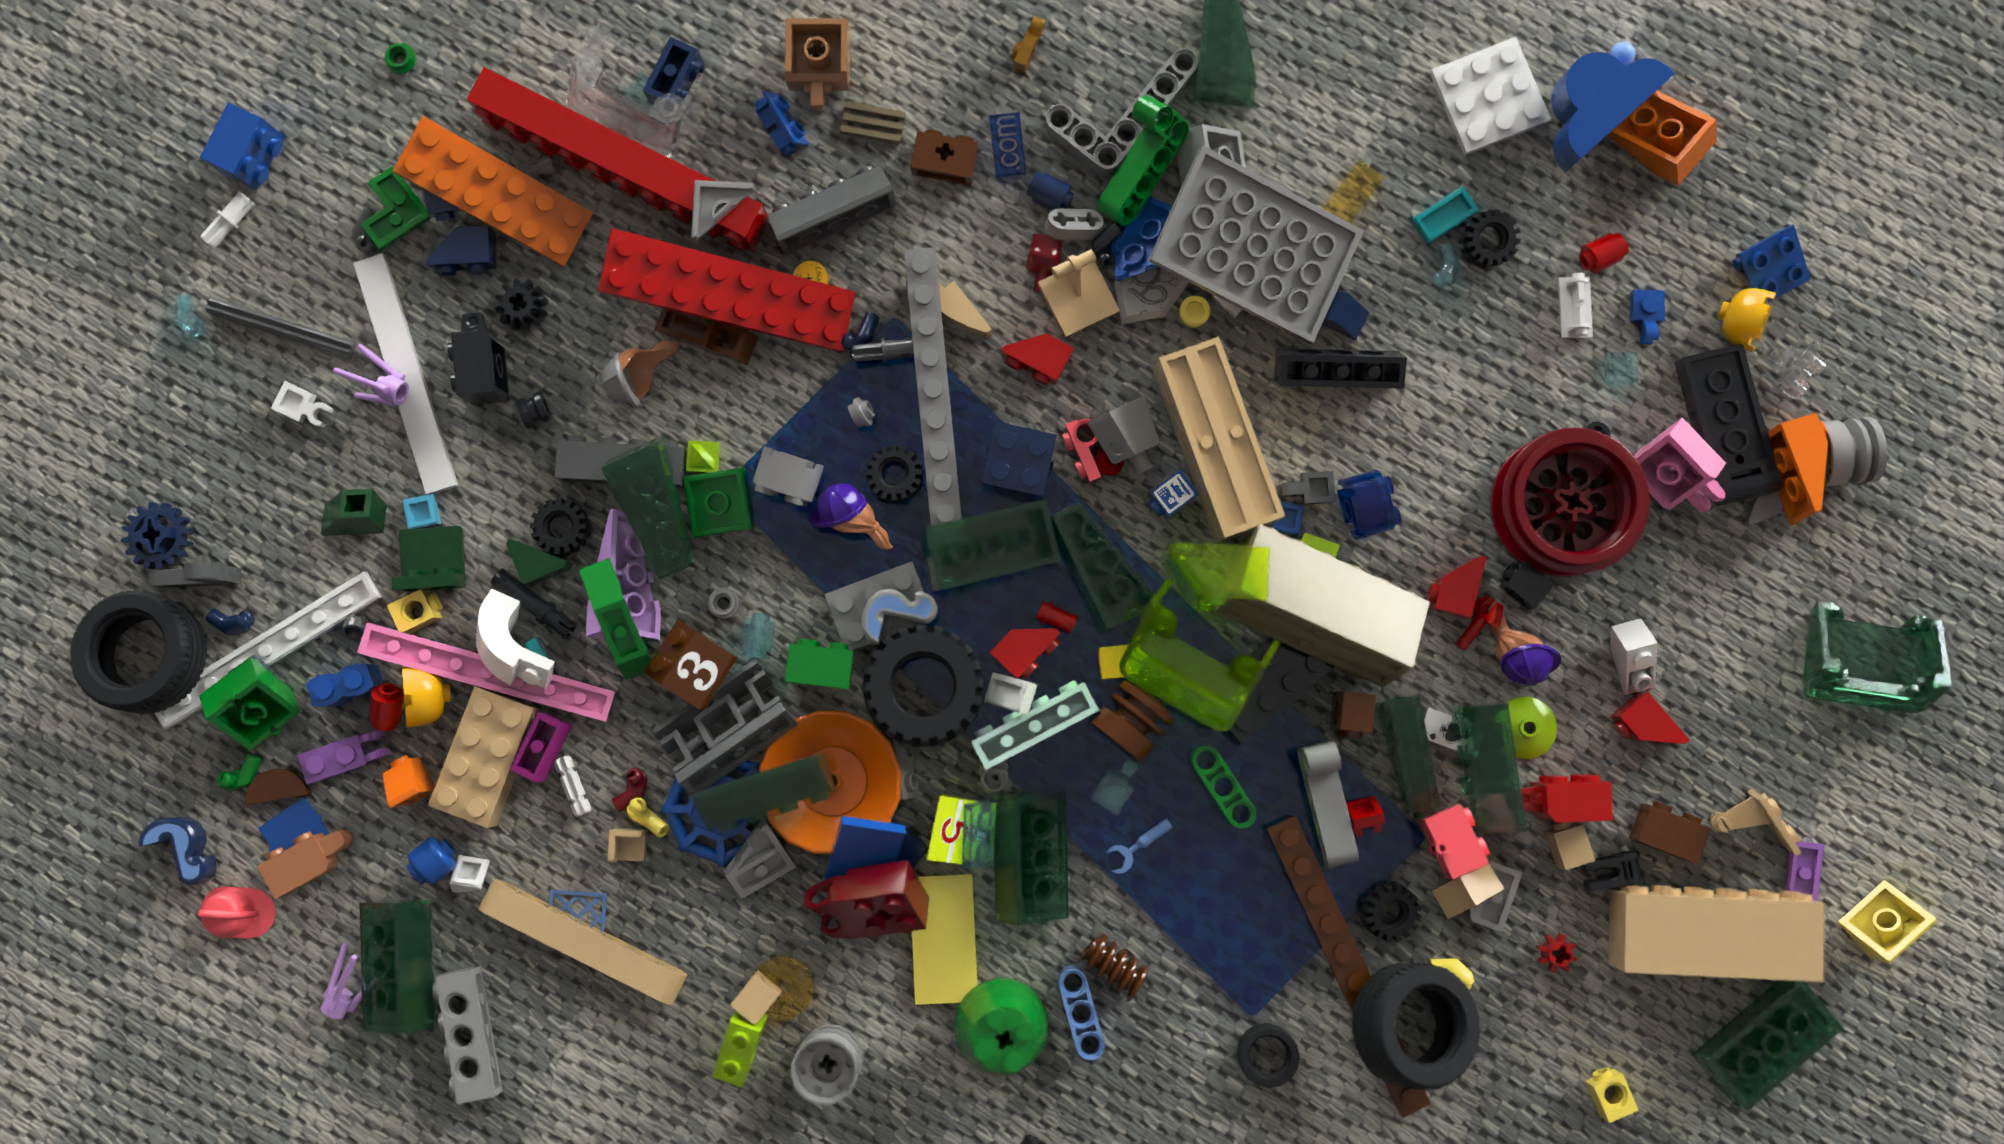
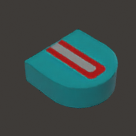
M535 637L525 643L527 650L554 661L541 637Z

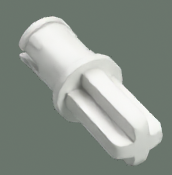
M239 191L222 211H217L219 214L217 218L201 234L202 240L213 248L217 247L234 227L236 229L239 227L237 224L256 204Z

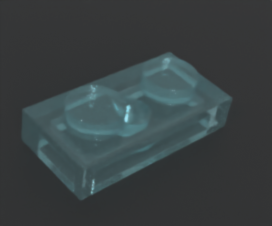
M986 800L964 804L962 867L974 869L994 865L996 802Z

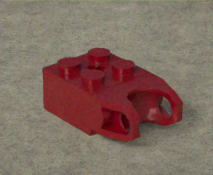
M906 860L848 869L847 875L831 877L806 890L803 904L806 909L814 913L824 914L820 931L823 934L832 938L857 939L881 937L895 933H910L926 929L929 896L910 863ZM820 892L828 893L827 899L817 904L812 903V899L816 894ZM837 918L841 924L836 928L829 929V922Z

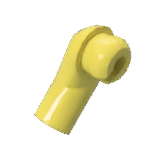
M633 798L630 801V804L627 806V814L630 819L649 829L658 838H662L667 834L670 826L647 807L644 799Z
M1429 959V964L1446 968L1454 973L1456 977H1459L1469 990L1471 989L1474 982L1473 974L1458 959Z

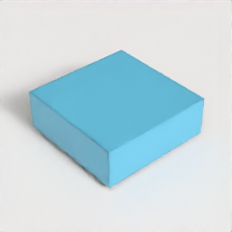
M432 493L402 500L408 529H421L441 525L435 494Z

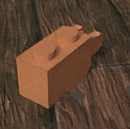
M342 829L331 832V834L326 836L323 833L313 835L309 831L293 840L295 845L289 849L284 850L282 846L266 854L267 861L257 867L274 899L284 897L334 870L338 863L336 854L352 845L354 837L350 833L351 831Z

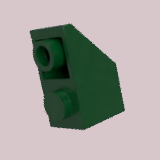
M373 488L342 490L324 505L320 534L322 536L383 533L387 505Z

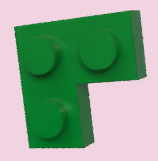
M394 166L389 167L367 182L370 189L385 208L360 223L361 228L380 252L431 219L428 217L427 209L406 181L392 172Z

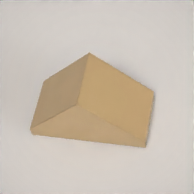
M1487 864L1434 889L1432 893L1447 919H1450L1504 890L1490 864Z

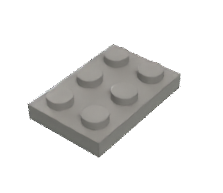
M913 561L824 594L841 641L844 644H849L848 650L854 651L873 644L868 641L864 634L861 621L867 601L880 590L893 589L901 592L910 602H914L916 599L915 593L924 592ZM886 616L881 640L888 635L891 636L897 633L899 629L904 627L912 628L916 627V625H923V623Z

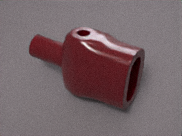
M1032 234L1026 269L1036 274L1033 292L1042 293L1037 283L1048 276H1052L1051 268L1061 264L1063 240L1054 239L1045 234Z

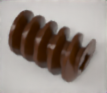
M1103 933L1089 943L1080 955L1077 964L1087 959L1088 962L1085 970L1089 971L1097 967L1098 970L1095 978L1099 979L1105 974L1108 975L1106 986L1109 987L1117 982L1116 994L1119 995L1127 990L1126 1002H1129L1143 985L1148 967L1143 964L1136 968L1138 960L1135 957L1125 961L1128 952L1122 949L1115 953L1117 949L1115 941L1105 946L1107 935Z

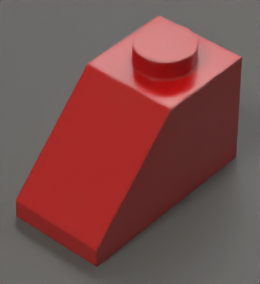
M1475 557L1436 579L1435 584L1431 583L1426 596V600L1430 602L1428 610L1461 619L1472 618L1487 557Z
M1648 691L1637 692L1610 716L1616 722L1613 725L1615 730L1625 739L1686 744L1690 740Z

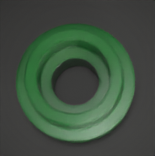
M395 43L387 48L385 63L392 72L405 74L414 68L416 54L409 45ZM401 55H405V61L398 64L397 58Z

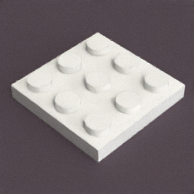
M1516 37L1436 67L1429 73L1464 156L1551 121L1549 112Z

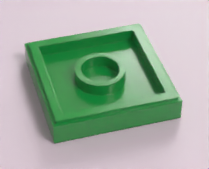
M745 467L682 477L692 538L755 529Z

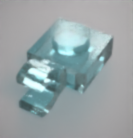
M1127 758L1116 776L1107 771L1090 798L1117 816L1134 790L1127 782L1135 773L1138 764Z

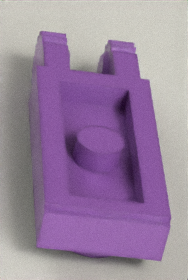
M376 730L363 735H355L298 754L306 785L370 765L371 761L391 755L389 748H380L367 754L364 743L380 740L385 736L384 731Z

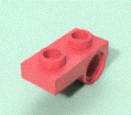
M1081 419L1065 424L1066 433L1062 434V438L1068 452L1072 450L1075 452L1078 461L1074 463L1080 480L1086 478L1088 485L1101 479L1100 472L1090 449L1096 446L1098 440L1095 435L1090 442H1082L1078 439L1076 433L1079 429L1089 428L1091 430L1088 421L1091 419Z

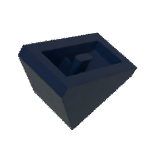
M1337 291L1322 325L1357 340L1369 311L1348 293Z

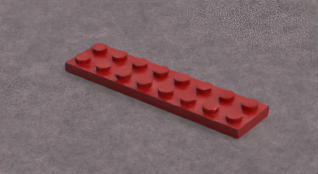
M614 228L609 233L597 291L840 353L844 351L841 342L844 335L848 332L855 291Z

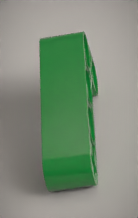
M1148 95L1140 97L1132 111L1134 120L1143 130L1101 194L1097 205L1100 214L1123 226H1127L1135 220L1189 132L1188 122L1176 110Z

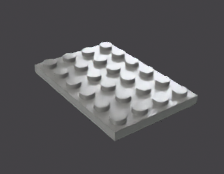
M1203 145L1197 151L1148 261L1311 344L1314 343L1364 231Z

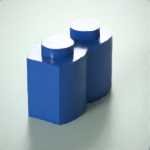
M352 664L343 668L337 674L319 675L311 679L306 686L312 706L337 707L348 703L354 697L371 696L373 688L384 682L378 665Z

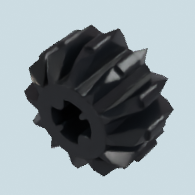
M514 279L513 288H510L507 284H502V288L506 293L504 295H495V298L501 304L494 307L495 312L502 314L500 322L504 325L510 323V329L513 331H517L521 326L525 332H529L531 328L530 322L537 327L541 326V322L537 317L539 315L543 317L548 316V312L541 308L549 303L546 297H542L544 290L540 286L534 287V283L528 279L523 285L520 280ZM524 300L527 303L524 309L520 307V310L516 308L518 302L523 304Z

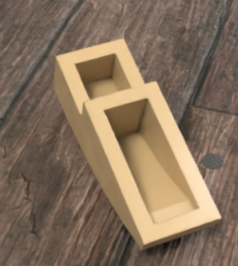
M938 281L942 318L969 333L986 339L992 335V329L956 282L953 281L944 288Z

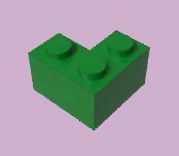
M798 638V644H789L785 682L851 689L855 651L848 650L849 644L830 642L829 648L820 647V642L817 640Z

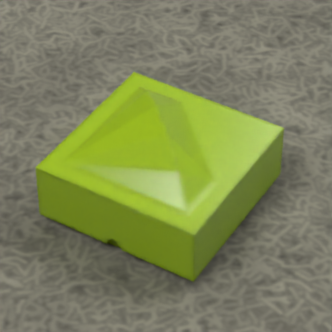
M688 440L686 471L691 473L719 471L720 443Z

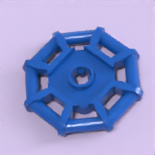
M745 761L735 768L746 773L741 781L725 775L696 796H690L687 805L679 804L684 788L675 778L665 806H662V812L665 813L678 842V849L682 853L686 851L717 863L718 867H726V864L732 861L745 842L727 849L725 840L739 833H742L746 839L753 831L747 828L754 810L763 811L759 822L766 818L761 802H753L751 793L746 786L754 779L758 789L760 762ZM722 798L726 800V806L729 807L728 813L723 812L721 816H717L716 809L712 805L713 802H720ZM687 812L691 818L695 830L690 834L687 833L679 813ZM701 834L716 840L717 846L716 849H713L695 841Z

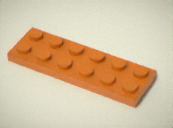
M424 116L419 121L392 170L393 173L562 267L568 261L593 214L592 211Z

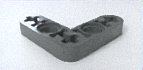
M211 562L184 563V569L148 571V587L241 584V568Z

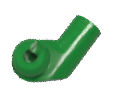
M247 753L241 768L230 772L223 771L218 775L217 785L226 791H235L249 786L256 775L262 758Z

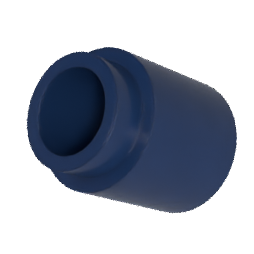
M1038 172L1034 175L1026 195L1032 197V201L1050 210L1068 209L1074 197V193L1070 192L1072 185L1047 173L1042 175Z

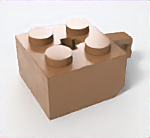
M786 18V84L789 91H804V94H811L812 111H825V94H832V91H850V28L847 18ZM818 52L822 53L820 57H816Z

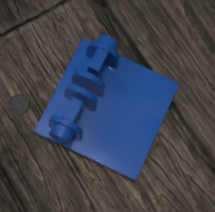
M1793 224L1738 253L1732 261L1736 270L1743 269L1745 271L1750 288L1776 293L1775 298L1811 279ZM1768 298L1767 303L1774 299Z

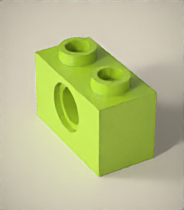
M735 1010L728 1024L712 1075L713 1078L741 1088L743 1087L768 1018L767 1014H764L756 1024H752Z

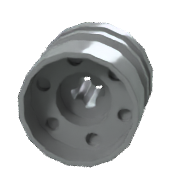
M1872 417L1852 418L1844 422L1839 420L1822 421L1827 430L1826 438L1828 440L1824 487L1844 485L1848 481L1852 484L1879 481L1886 469L1888 453L1886 437L1879 422Z
M823 1025L815 1028L803 1039L791 1062V1079L795 1089L804 1099L818 1105H831L842 1101L852 1092L863 1067L864 1052L859 1039L850 1030L839 1025ZM826 1055H830L831 1060H836L833 1066H830L828 1061H823Z

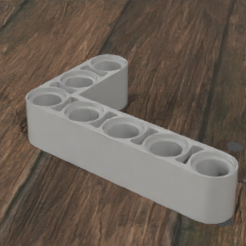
M1181 48L1175 51L1106 136L1064 104H1056L1048 109L1045 122L1047 134L1096 174L1102 177L1113 176L1143 130L1132 115L1136 101L1140 97L1148 95L1171 106L1194 78L1198 66L1197 55L1189 48ZM1185 62L1191 69L1181 71L1175 64ZM1166 85L1172 92L1163 95L1157 91V87ZM1061 117L1066 120L1067 124L1063 127H1056L1051 121L1054 118ZM1127 131L1133 135L1134 139L1125 142L1119 138L1118 134ZM1079 136H1086L1090 139L1091 143L1087 146H1080L1075 142V139ZM1110 155L1114 158L1115 162L1111 165H1104L1099 161V157Z

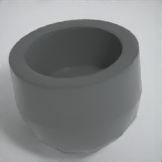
M352 614L344 621L341 632L350 640L361 641L366 623L369 622L363 615L358 617L356 614Z

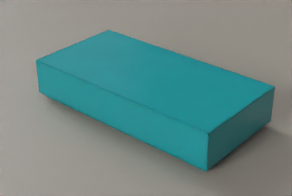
M1461 186L1412 218L1411 222L1428 246L1467 219H1470L1480 209L1465 187Z

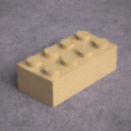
M474 686L428 806L485 828L497 826L517 775L516 772L510 769V766L514 765L513 760L517 759L515 754L519 753L518 748L522 747L521 743L525 742L524 737L528 736L527 731L531 730L530 725L534 724L535 714L541 712L542 708L493 690Z

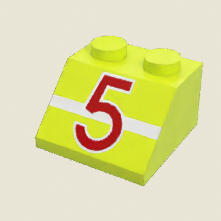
M947 794L940 795L927 860L965 865L967 858L973 859L977 840L971 839L973 826L980 827L983 809L977 808L978 801Z

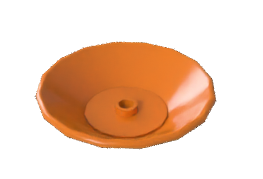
M817 710L796 718L799 725L768 745L759 765L758 796L768 822L788 843L812 854H830L842 816L890 823L901 799V767L891 742L872 722L847 711ZM830 775L838 779L836 787L828 785L827 779Z

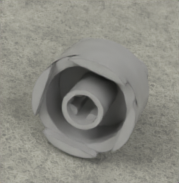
M764 446L752 481L756 484L754 490L771 496H777L778 492L786 494L785 501L807 506L808 501L813 502L824 466L815 464L813 469L814 462Z

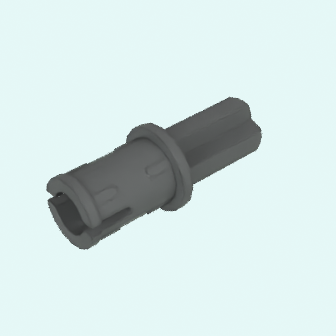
M881 338L879 343L852 346L853 360L859 362L883 359L884 363H887V360L914 358L912 338L885 341V338Z

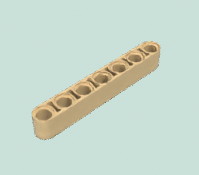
M498 879L492 880L478 908L484 914L668 1005L674 1004L687 977V974L682 970L594 926L590 928V924Z

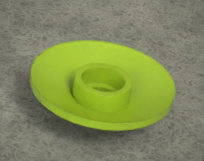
M1518 697L1508 701L1501 707L1495 719L1494 731L1499 745L1508 754L1520 759H1533L1546 753L1553 745L1557 735V722L1553 712L1544 702L1533 697ZM1527 722L1533 725V731L1530 734L1524 731V725Z

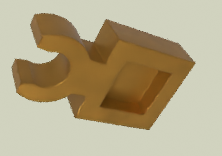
M1034 16L1022 43L1016 42L1011 55V59L1014 60L1015 72L1026 75L1037 49V44L1045 29V20Z

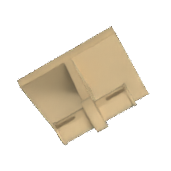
M1091 249L1076 257L1075 255L1067 257V261L1051 268L1052 276L1037 283L1065 338L1120 312L1096 264V256Z
M1750 789L1747 791L1750 798L1724 813L1714 812L1715 814L1710 816L1712 827L1719 832L1768 824L1783 847L1795 856L1802 853L1796 845L1800 842L1798 835L1790 825H1786L1783 820L1779 819L1778 816L1783 814L1776 802L1772 798H1768L1765 793L1759 794L1755 790Z

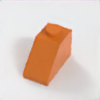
M407 755L400 757L390 763V770L383 773L386 798L390 808L409 806L433 793L435 788L420 757L409 758Z

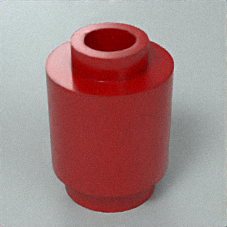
M1608 233L1581 247V254L1579 255L1580 264L1585 270L1596 274L1622 261L1629 252L1628 244L1620 233Z
M383 683L373 688L369 720L375 729L391 731L400 723L404 703V691L392 683Z

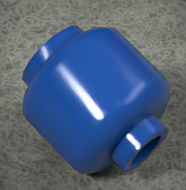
M429 837L408 854L409 864L407 869L420 884L425 882L431 885L436 884L455 868L456 863L453 855L456 854V850L446 839L439 841L436 838Z

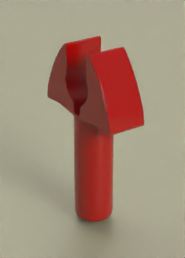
M1485 596L1476 600L1474 606L1475 618L1456 642L1460 649L1467 650L1484 626L1492 625L1495 628L1499 627L1504 606L1496 602L1490 612L1487 613L1488 608L1492 606L1496 599L1491 596Z

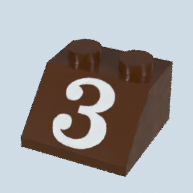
M678 619L644 670V673L672 693L704 711L737 660V657L703 633Z

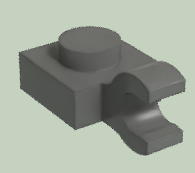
M1333 471L1303 472L1300 474V482H1285L1278 485L1279 498L1302 496V505L1334 503L1336 501Z

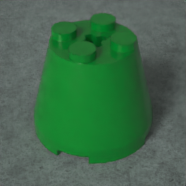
M998 977L980 983L965 995L955 1013L954 1034L960 1052L972 1066L988 1074L1010 1075L1026 1069L1041 1055L1048 1040L1049 1019L1043 1002L1031 987L1019 980ZM1005 1030L1009 1031V1033L1002 1035ZM996 1034H1001L1002 1036L998 1039Z

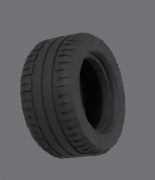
M130 590L118 592V594L115 593L110 597H106L103 601L100 600L97 605L91 607L90 611H87L85 617L83 616L78 624L70 648L72 672L75 673V680H77V684L81 687L82 691L100 705L131 713H157L180 703L181 699H185L187 694L192 692V688H195L201 678L200 675L204 671L203 668L207 658L205 634L202 632L203 628L195 615L185 608L184 605L179 604V602L146 591ZM144 620H153L162 631L165 642L164 658L157 672L149 679L134 686H129L117 674L114 663L115 647L121 635L132 625Z
M1422 963L1391 964L1371 975V978H1368L1366 984L1362 986L1355 1000L1352 1014V1033L1355 1046L1366 1067L1376 1077L1382 1079V1081L1399 1087L1436 1090L1454 1083L1471 1065L1480 1037L1478 1010L1474 998L1466 985L1461 982L1459 977H1456L1454 973L1446 968ZM1414 991H1419L1429 1001L1435 1013L1436 1032L1434 1041L1427 1053L1412 1061L1402 1051L1396 1039L1395 1019L1397 1010L1405 997Z

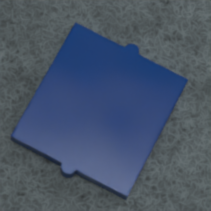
M305 796L258 828L270 845V852L282 846L284 850L289 849L295 845L293 842L295 838L309 831L313 835L323 833L326 836L330 834L321 821L322 815L316 814Z

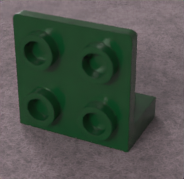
M448 526L399 531L401 577H391L392 590L415 592L419 589L429 591L466 588L462 527Z

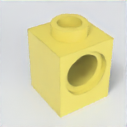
M419 589L387 605L398 631L412 634L443 619L440 610L443 609L441 601L435 593L431 594L430 591L425 589ZM420 602L423 605L424 611L422 616L416 619L413 616L412 610L415 604Z
M1610 1068L1599 1069L1592 1073L1593 1078L1585 1081L1599 1116L1607 1122L1611 1123L1639 1111L1624 1075L1617 1070H1611ZM1614 1085L1615 1095L1611 1099L1606 1100L1604 1096L1605 1090L1609 1086Z

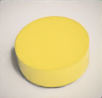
M1200 296L1187 297L1179 308L1181 321L1191 328L1204 325L1210 316L1209 303Z

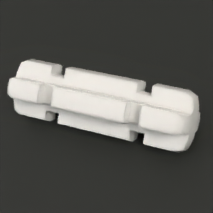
M563 756L556 759L554 766L557 773L561 774L559 779L568 801H572L570 806L573 814L581 816L590 812L591 806L588 799H585L583 796L586 793L578 773L573 771L575 766L570 756Z

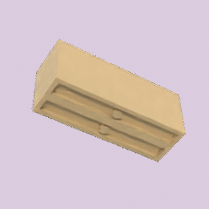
M1216 337L1160 357L1153 373L1196 491L1199 494L1198 496L1216 545L1251 533L1259 524L1270 526L1284 518V511L1220 338Z
M1639 885L1609 889L1608 965L1625 973L1824 982V903L1812 900L1811 894L1784 890L1780 891L1779 896V893L1760 889H1748V895H1746L1745 891H1736V889L1716 888V893H1714V890L1694 886H1683V892L1679 888H1671V886L1651 885V890H1648V887H1641Z

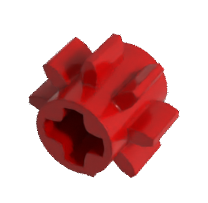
M1558 933L1556 940L1550 935L1545 934L1546 942L1543 945H1536V948L1541 950L1542 955L1537 961L1541 964L1549 962L1548 971L1552 973L1557 971V967L1569 972L1568 965L1571 961H1578V958L1573 956L1572 951L1577 945L1573 942L1564 943L1566 940L1564 934ZM1553 949L1561 950V956H1553Z

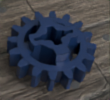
M149 502L148 509L141 506L137 507L138 516H127L132 523L130 526H122V530L128 532V537L122 538L121 542L130 545L125 551L126 555H136L133 563L144 564V568L154 570L157 567V569L164 570L167 569L168 564L178 566V556L188 557L184 548L185 546H193L194 543L187 540V537L195 532L192 529L186 528V525L191 520L187 517H180L183 510L175 507L172 509V505L161 503L159 506L158 503ZM164 516L173 523L174 527L168 525V521L164 519ZM142 545L147 547L148 553L145 552Z

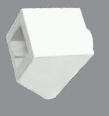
M1641 618L1611 626L1610 648L1625 695L1655 687L1658 643Z

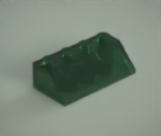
M1491 702L1455 707L1456 714L1452 715L1453 728L1455 733H1461L1462 745L1457 746V758L1459 764H1463L1465 777L1461 778L1463 794L1468 796L1470 807L1468 809L1476 823L1473 826V831L1479 834L1527 832L1508 703Z
M821 753L691 794L708 830L718 827L719 833L738 828L736 821L749 818L751 824L769 818L767 811L779 808L782 814L798 809V801L809 798L811 804L829 799L828 792L835 790V785L825 753Z
M1016 791L993 794L995 920L1019 926L1069 918L1066 792Z
M430 899L359 903L363 1031L403 1034L434 1028L435 1008L433 1005L434 976L432 973L433 944L431 941L432 912L430 909Z

